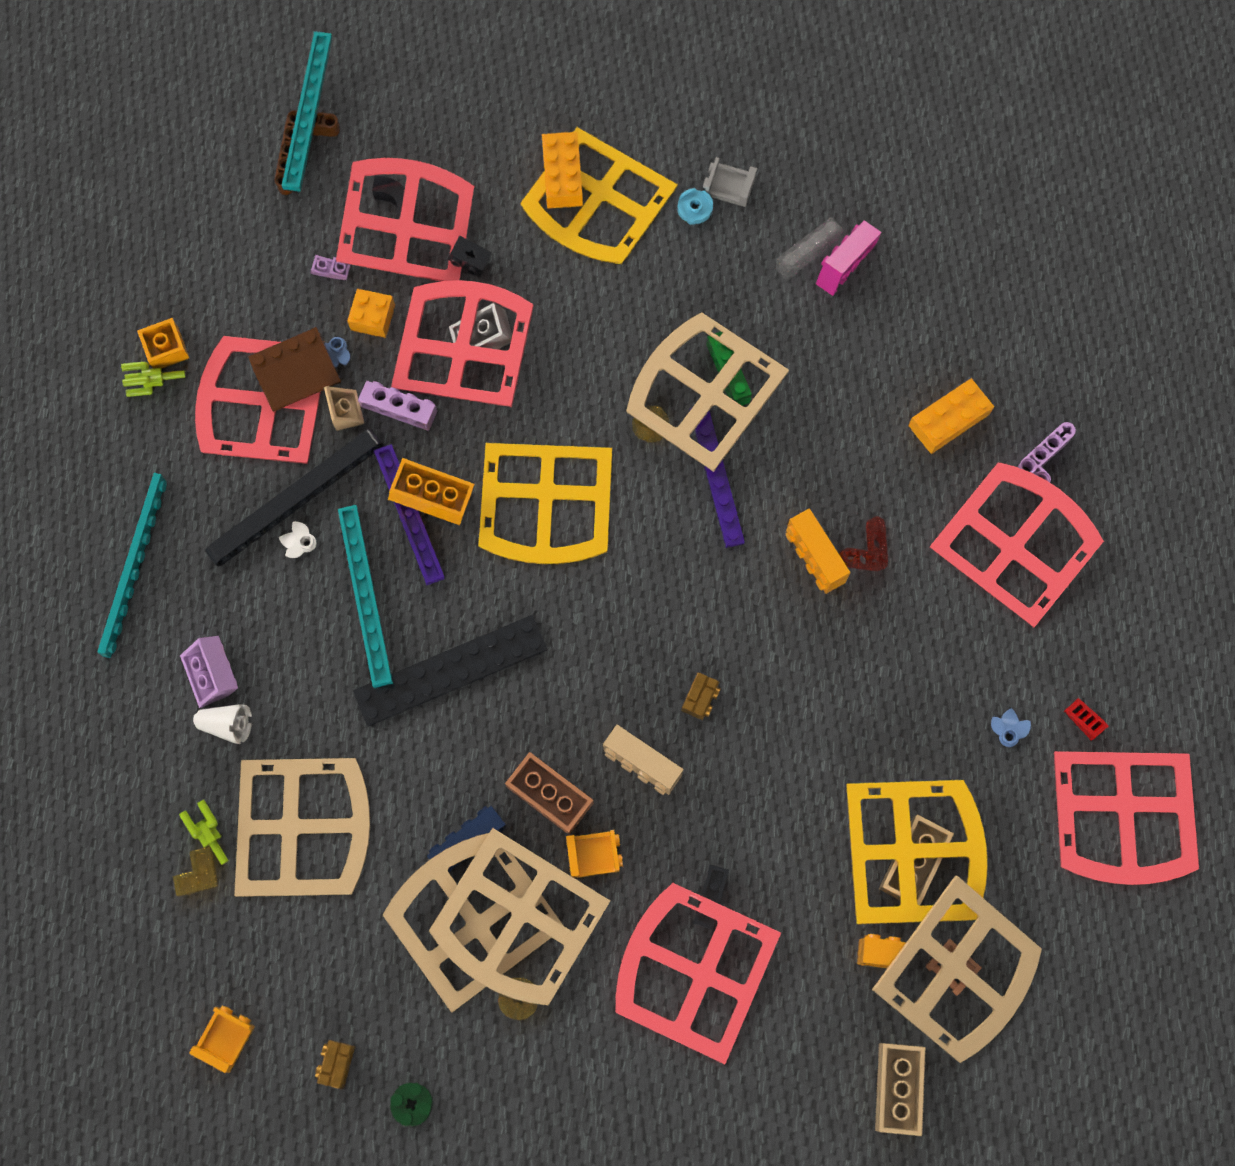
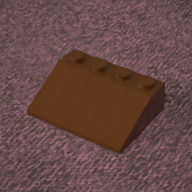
M317 327L248 356L253 371L273 412L323 391L326 386L332 387L341 383L326 344Z

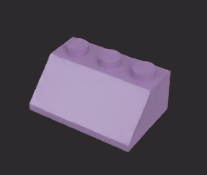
M219 636L198 638L180 655L199 708L228 697L238 689L237 681L234 678Z

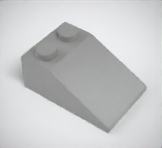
M492 303L477 311L470 342L471 346L500 349L511 343L512 332L505 309ZM461 320L449 326L453 343L457 341Z

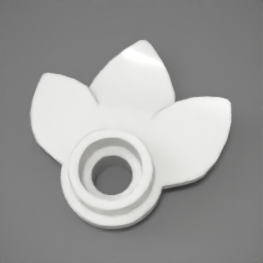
M293 522V532L279 537L283 546L288 548L285 556L289 558H298L304 552H311L316 547L315 537L309 534L308 527L301 522ZM305 541H310V545L304 546Z

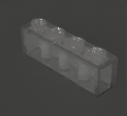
M830 217L777 258L775 269L788 281L841 239L843 228Z

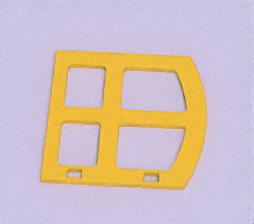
M577 127L574 132H578L579 147L585 144L615 163L601 181L581 171L582 188L592 194L567 228H563L539 204V201L546 193L545 171L522 200L521 206L541 230L563 246L593 259L622 264L678 187V184ZM625 170H630L659 187L647 206H641L613 189V186ZM658 195L663 197L659 205L654 202ZM603 201H607L636 218L635 223L617 247L601 245L578 236ZM628 237L634 239L629 247L624 244Z
M486 443L479 547L511 560L536 564L577 562L606 553L608 550L612 448ZM499 457H540L542 459L540 483L498 482ZM555 459H596V485H555ZM489 462L495 463V472H489ZM497 498H531L539 500L537 544L535 547L516 544L494 536ZM556 499L594 501V538L576 545L557 548L550 547L552 502ZM485 517L492 518L491 527L485 528Z
M964 780L846 784L856 924L923 921L934 905L920 906L917 903L914 859L967 857L969 859L967 885L982 898L984 897L987 877V848L984 829L974 799ZM930 786H943V793H932ZM880 788V795H869L868 789ZM952 797L960 813L967 841L913 843L909 798ZM890 798L893 802L895 844L865 845L863 842L861 800ZM867 860H896L898 863L900 906L870 907L868 905L865 862ZM962 902L960 905H951L940 921L976 920L977 914Z

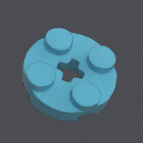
M689 189L679 197L677 210L680 217L687 221L688 224H699L706 221L712 215L713 200L704 190L701 192L697 191V189ZM692 204H699L700 206L698 209H693Z

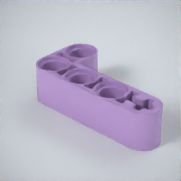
M1069 422L1062 423L1021 461L1018 468L1023 469V467H1027L1031 473L1050 483V475L1042 467L1069 443L1076 432L1074 425ZM1064 432L1067 433L1062 438L1060 437ZM1049 443L1054 444L1055 448H1052ZM1036 455H1040L1043 460L1038 459Z

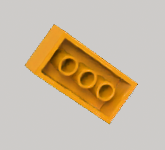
M578 132L542 134L547 208L583 206Z
M971 378L912 417L908 426L930 454H932L989 416L994 405Z
M402 458L390 488L388 500L460 525L474 484Z
M810 508L791 518L786 529V537L790 543L793 542L795 544L797 555L807 563L805 566L808 572L814 574L817 579L816 584L818 588L824 590L827 594L845 584L850 571Z

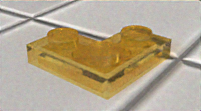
M211 847L189 851L193 871L173 876L177 897L218 887Z

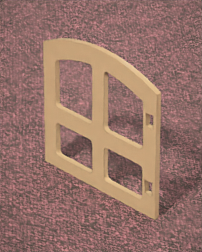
M700 313L675 329L649 357L634 384L627 413L714 472L788 374L789 370L704 313ZM714 327L723 332L720 337L712 332ZM700 332L707 333L734 351V354L711 383L705 382L671 359L673 353ZM761 358L770 363L767 368L758 363ZM745 362H751L769 374L770 378L747 407H743L726 396L723 391ZM660 370L666 371L701 395L700 399L678 427H673L645 407L649 391ZM716 405L737 421L713 452H710L692 440L690 435L710 408Z
M356 758L241 760L235 897L353 894L365 863L370 834L368 794ZM323 764H335V770H323ZM262 765H274L273 771L262 772ZM343 774L350 794L353 816L347 819H299L301 775ZM284 775L283 817L280 820H252L254 776ZM280 834L282 836L280 878L278 880L250 881L249 856L251 836ZM300 834H352L348 858L339 879L298 880L296 878L297 842Z
M492 828L429 931L447 956L479 983L513 999L549 1005L610 900ZM497 849H504L537 870V875L523 898H517L483 876L484 870ZM551 880H554L589 902L587 911L574 931L567 929L535 908V904ZM473 890L480 892L512 913L511 918L483 962L476 959L450 930L452 922ZM591 914L595 917L590 926L587 927L583 922L587 915ZM524 923H530L564 945L562 953L542 985L518 981L497 972L498 965ZM555 969L562 973L554 984L549 979Z
M489 833L464 840L445 849L426 862L402 885L383 914L451 1013L486 986L474 979L461 990H455L439 967L443 961L449 958L439 945L433 950L428 951L403 915L415 897L431 880H436L448 898H450L457 884L449 874L448 868L462 860L475 856ZM502 848L497 849L494 854L515 883V889L510 893L517 898H523L532 883L531 879L512 854ZM503 852H505L511 860V862L507 865H505L499 857V855H501ZM541 895L535 904V908L541 903L548 912L546 916L563 925ZM467 899L459 911L466 924L454 935L463 946L475 938L478 939L489 954L497 941L490 931V926L510 911L495 903L479 914ZM541 930L512 952L506 953L497 967V972L504 974L552 937Z
M955 876L872 990L961 1063L986 1046L1015 1014L1032 983L1042 949L962 879ZM959 898L977 914V919L955 950L950 953L931 936V932L955 899ZM991 928H994L1021 952L1017 970L1004 996L998 994L966 966V962ZM922 948L941 964V969L918 1001L913 1003L894 987V983L917 951ZM955 978H958L993 1009V1012L983 1023L959 1041L930 1017L931 1010ZM896 995H899L904 1000L901 1006L892 1000ZM943 1033L950 1038L947 1045L939 1039Z

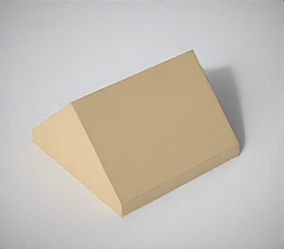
M328 386L324 388L331 419L336 431L364 424L356 390Z

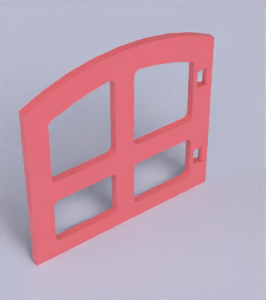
M375 158L353 162L336 262L441 282L459 281L462 267L452 265L451 261L448 262L446 270L410 264L406 259L410 238L449 244L451 246L450 253L459 235L466 239L474 186L447 170L415 160ZM399 174L407 177L399 219L386 218L359 211L363 182L366 176ZM420 179H426L439 184L459 196L454 229L448 230L413 222ZM354 182L360 183L359 192L353 191ZM361 227L396 234L394 258L389 260L354 253L352 247L356 228ZM345 234L351 235L350 244H344Z
M442 281L414 287L391 387L409 392L512 407L534 305L506 289L480 282ZM448 297H466L458 337L455 343L418 338L426 301ZM484 299L517 313L509 350L503 351L470 345L480 300ZM519 322L525 323L523 333L518 331ZM415 353H423L452 358L448 382L443 385L408 379L413 355ZM470 360L504 365L505 372L500 392L496 393L461 387L466 362ZM507 377H513L511 387L506 386Z
M223 336L206 364L197 392L195 423L202 453L308 464L321 391L284 407L305 411L299 447L288 448L270 445L276 411H272L264 392L216 387L221 371L232 352L257 353L280 342ZM214 401L262 406L256 441L250 444L215 440L212 424V403ZM223 445H232V451L221 449ZM279 451H289V457L278 456Z
M998 462L931 544L930 548L1023 620L1035 627L1104 541L1085 512L1059 488L1031 472ZM1002 481L1020 486L1042 497L1040 505L1013 537L1006 535L978 513L979 508ZM1053 509H1058L1067 518L1083 540L1081 547L1060 572H1055L1024 548L1025 543ZM966 525L971 526L1001 550L1000 554L985 572L978 570L950 548V544ZM1080 551H1083L1087 555L1079 563L1075 558ZM1012 560L1017 561L1047 584V589L1031 608L1025 606L996 583V579ZM1045 596L1050 601L1042 609L1038 603Z
M1054 752L1060 862L1062 868L1093 880L1125 885L1164 882L1185 876L1199 869L1190 754ZM1071 765H1113L1116 774L1117 795H1074L1072 793ZM1131 765L1174 767L1176 797L1134 796L1131 785ZM1061 773H1067L1068 784L1061 785ZM1075 811L1118 813L1121 867L1098 863L1076 854ZM1134 813H1176L1179 819L1181 857L1154 866L1139 867L1137 865ZM1064 834H1071L1072 846H1065Z
M672 883L647 909L628 942L618 975L616 1013L725 1064L781 932ZM689 896L701 901L699 908L687 903ZM677 903L705 914L718 922L705 955L699 964L650 941V936L657 925ZM747 923L760 928L757 935L745 930ZM733 929H737L762 941V947L745 984L733 981L718 974L715 970ZM642 956H647L693 979L675 1021H670L634 1003L636 975ZM708 987L720 990L738 1000L720 1042L708 1039L692 1031L690 1028Z

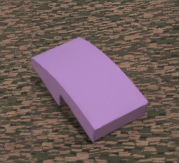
M315 255L310 274L347 280L351 264L336 262L335 257L332 260Z

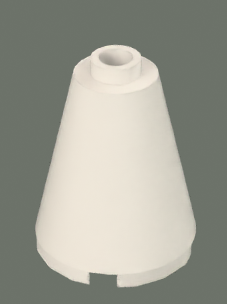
M231 705L199 710L194 715L193 722L199 730L235 744H241L240 742H245L250 734L252 723H248V716L252 717V714L247 705Z

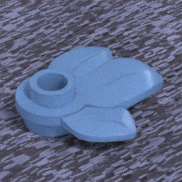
M334 337L329 343H325L335 368L339 363L342 365L348 364L350 353L347 350V343L344 339Z
M1010 708L1001 718L992 717L991 727L999 735L1002 745L1013 747L1018 743L1019 739L1028 735L1031 722L1029 720L1019 722L1016 713ZM1006 734L1011 735V741L1005 738Z

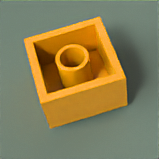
M357 289L347 320L350 330L386 338L395 308L393 296Z
M173 318L137 331L147 360L152 368L161 367L162 369L189 359L181 333Z
M865 935L864 938L859 939L857 964L888 968L906 942H901V938L888 937L884 940L880 939V935Z

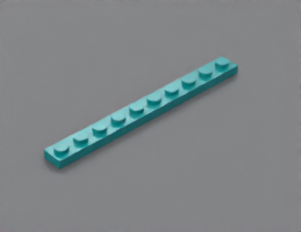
M314 32L282 181L283 190L301 192L333 39L332 33Z
M153 473L97 651L103 657L111 658L112 653L116 651V639L122 632L123 626L121 623L123 617L128 612L127 604L129 598L131 599L134 593V581L139 577L138 568L140 563L144 561V549L150 542L149 533L151 527H154L156 523L155 514L161 507L160 498L162 492H165L167 487L165 478L158 473Z
M353 505L340 508L338 513L372 686L376 688L393 684L358 507Z

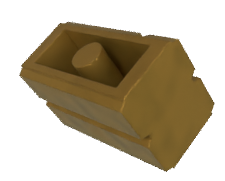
M697 673L681 711L701 720L704 719V716L709 717L713 708L710 703L713 698L717 699L721 688H718L719 682L706 675Z
M329 1040L328 1044H324L321 1056L324 1059L322 1065H318L315 1077L318 1078L317 1083L344 1089L355 1046Z

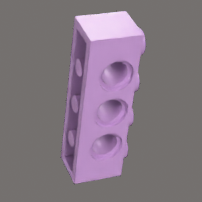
M366 381L358 399L362 408L428 431L437 413L436 405L432 401L417 399L415 395L407 393V395L400 393L398 389L390 387V389L383 387L382 384L376 381ZM385 396L384 400H377L379 397ZM398 402H402V403H403V404H402L401 406H399V407L394 406V405H395L396 403H398ZM415 408H419V409H420V410H419L418 412H416V413L411 412V411H412L413 409H415Z

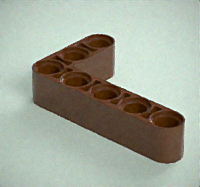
M292 110L287 115L275 174V183L282 195H289L293 192L292 190H283L282 181L298 110ZM317 112L313 135L330 137L338 135L340 133V125L337 117L331 113Z

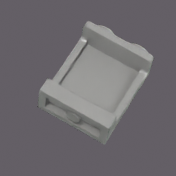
M716 157L715 162L710 164L708 171L710 176L705 178L703 188L712 198L746 207L756 178L757 168L750 166L748 172L720 164V158Z

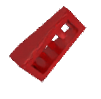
M1079 698L1064 710L1090 740L1095 739L1109 726ZM1080 706L1081 710L1074 714L1072 711ZM1085 712L1087 715L1081 720L1079 716ZM1091 718L1093 721L1086 725L1085 722ZM1096 724L1098 727L1093 731L1091 727Z

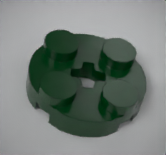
M410 1082L401 1085L395 1090L390 1100L391 1113L395 1120L403 1126H417L423 1123L432 1111L433 1099L431 1093L425 1086L419 1083ZM409 1098H411L412 1101H417V1104L415 1105V1110L413 1111L411 1108L407 1109L406 1105L408 1104L407 1100Z

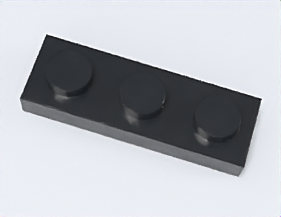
M710 864L701 896L720 904L729 870ZM696 911L693 924L712 930L715 919Z

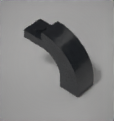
M375 175L372 187L374 200L393 203L397 207L395 219H399L405 187L390 177Z

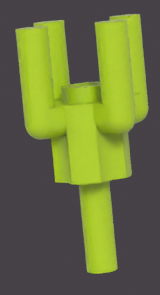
M147 362L121 364L122 371L140 369L142 373L125 374V379H122L123 387L144 385V388L126 390L127 397L150 395L153 393L152 387L163 386V380L185 378L184 370L162 373L161 367L149 369Z
M202 800L197 805L205 819L194 824L186 810L180 813L179 816L194 839H199L203 848L210 845L219 862L223 865L229 860L217 842L221 838L216 828L218 823L205 800Z

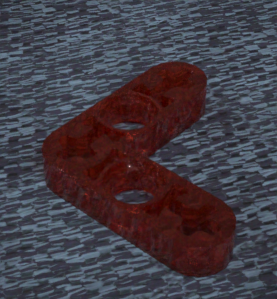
M875 516L866 522L868 550L846 548L838 553L847 567L870 571H880L887 567L886 526L881 517ZM875 539L880 544L879 548H877L874 544ZM860 555L864 556L865 564L861 562Z

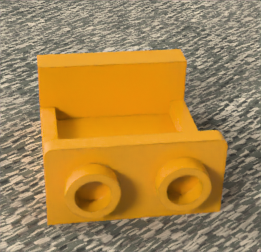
M614 830L582 836H566L571 877L579 878L620 872L619 867L623 866L622 855H617L616 848L620 846L619 834L615 835Z
M222 1005L221 1008L215 1007L213 1009L215 1013L197 1046H193L189 1054L224 1073H230L255 1026L250 1024L251 1020L243 1015H240L238 1018L232 1014V1009Z

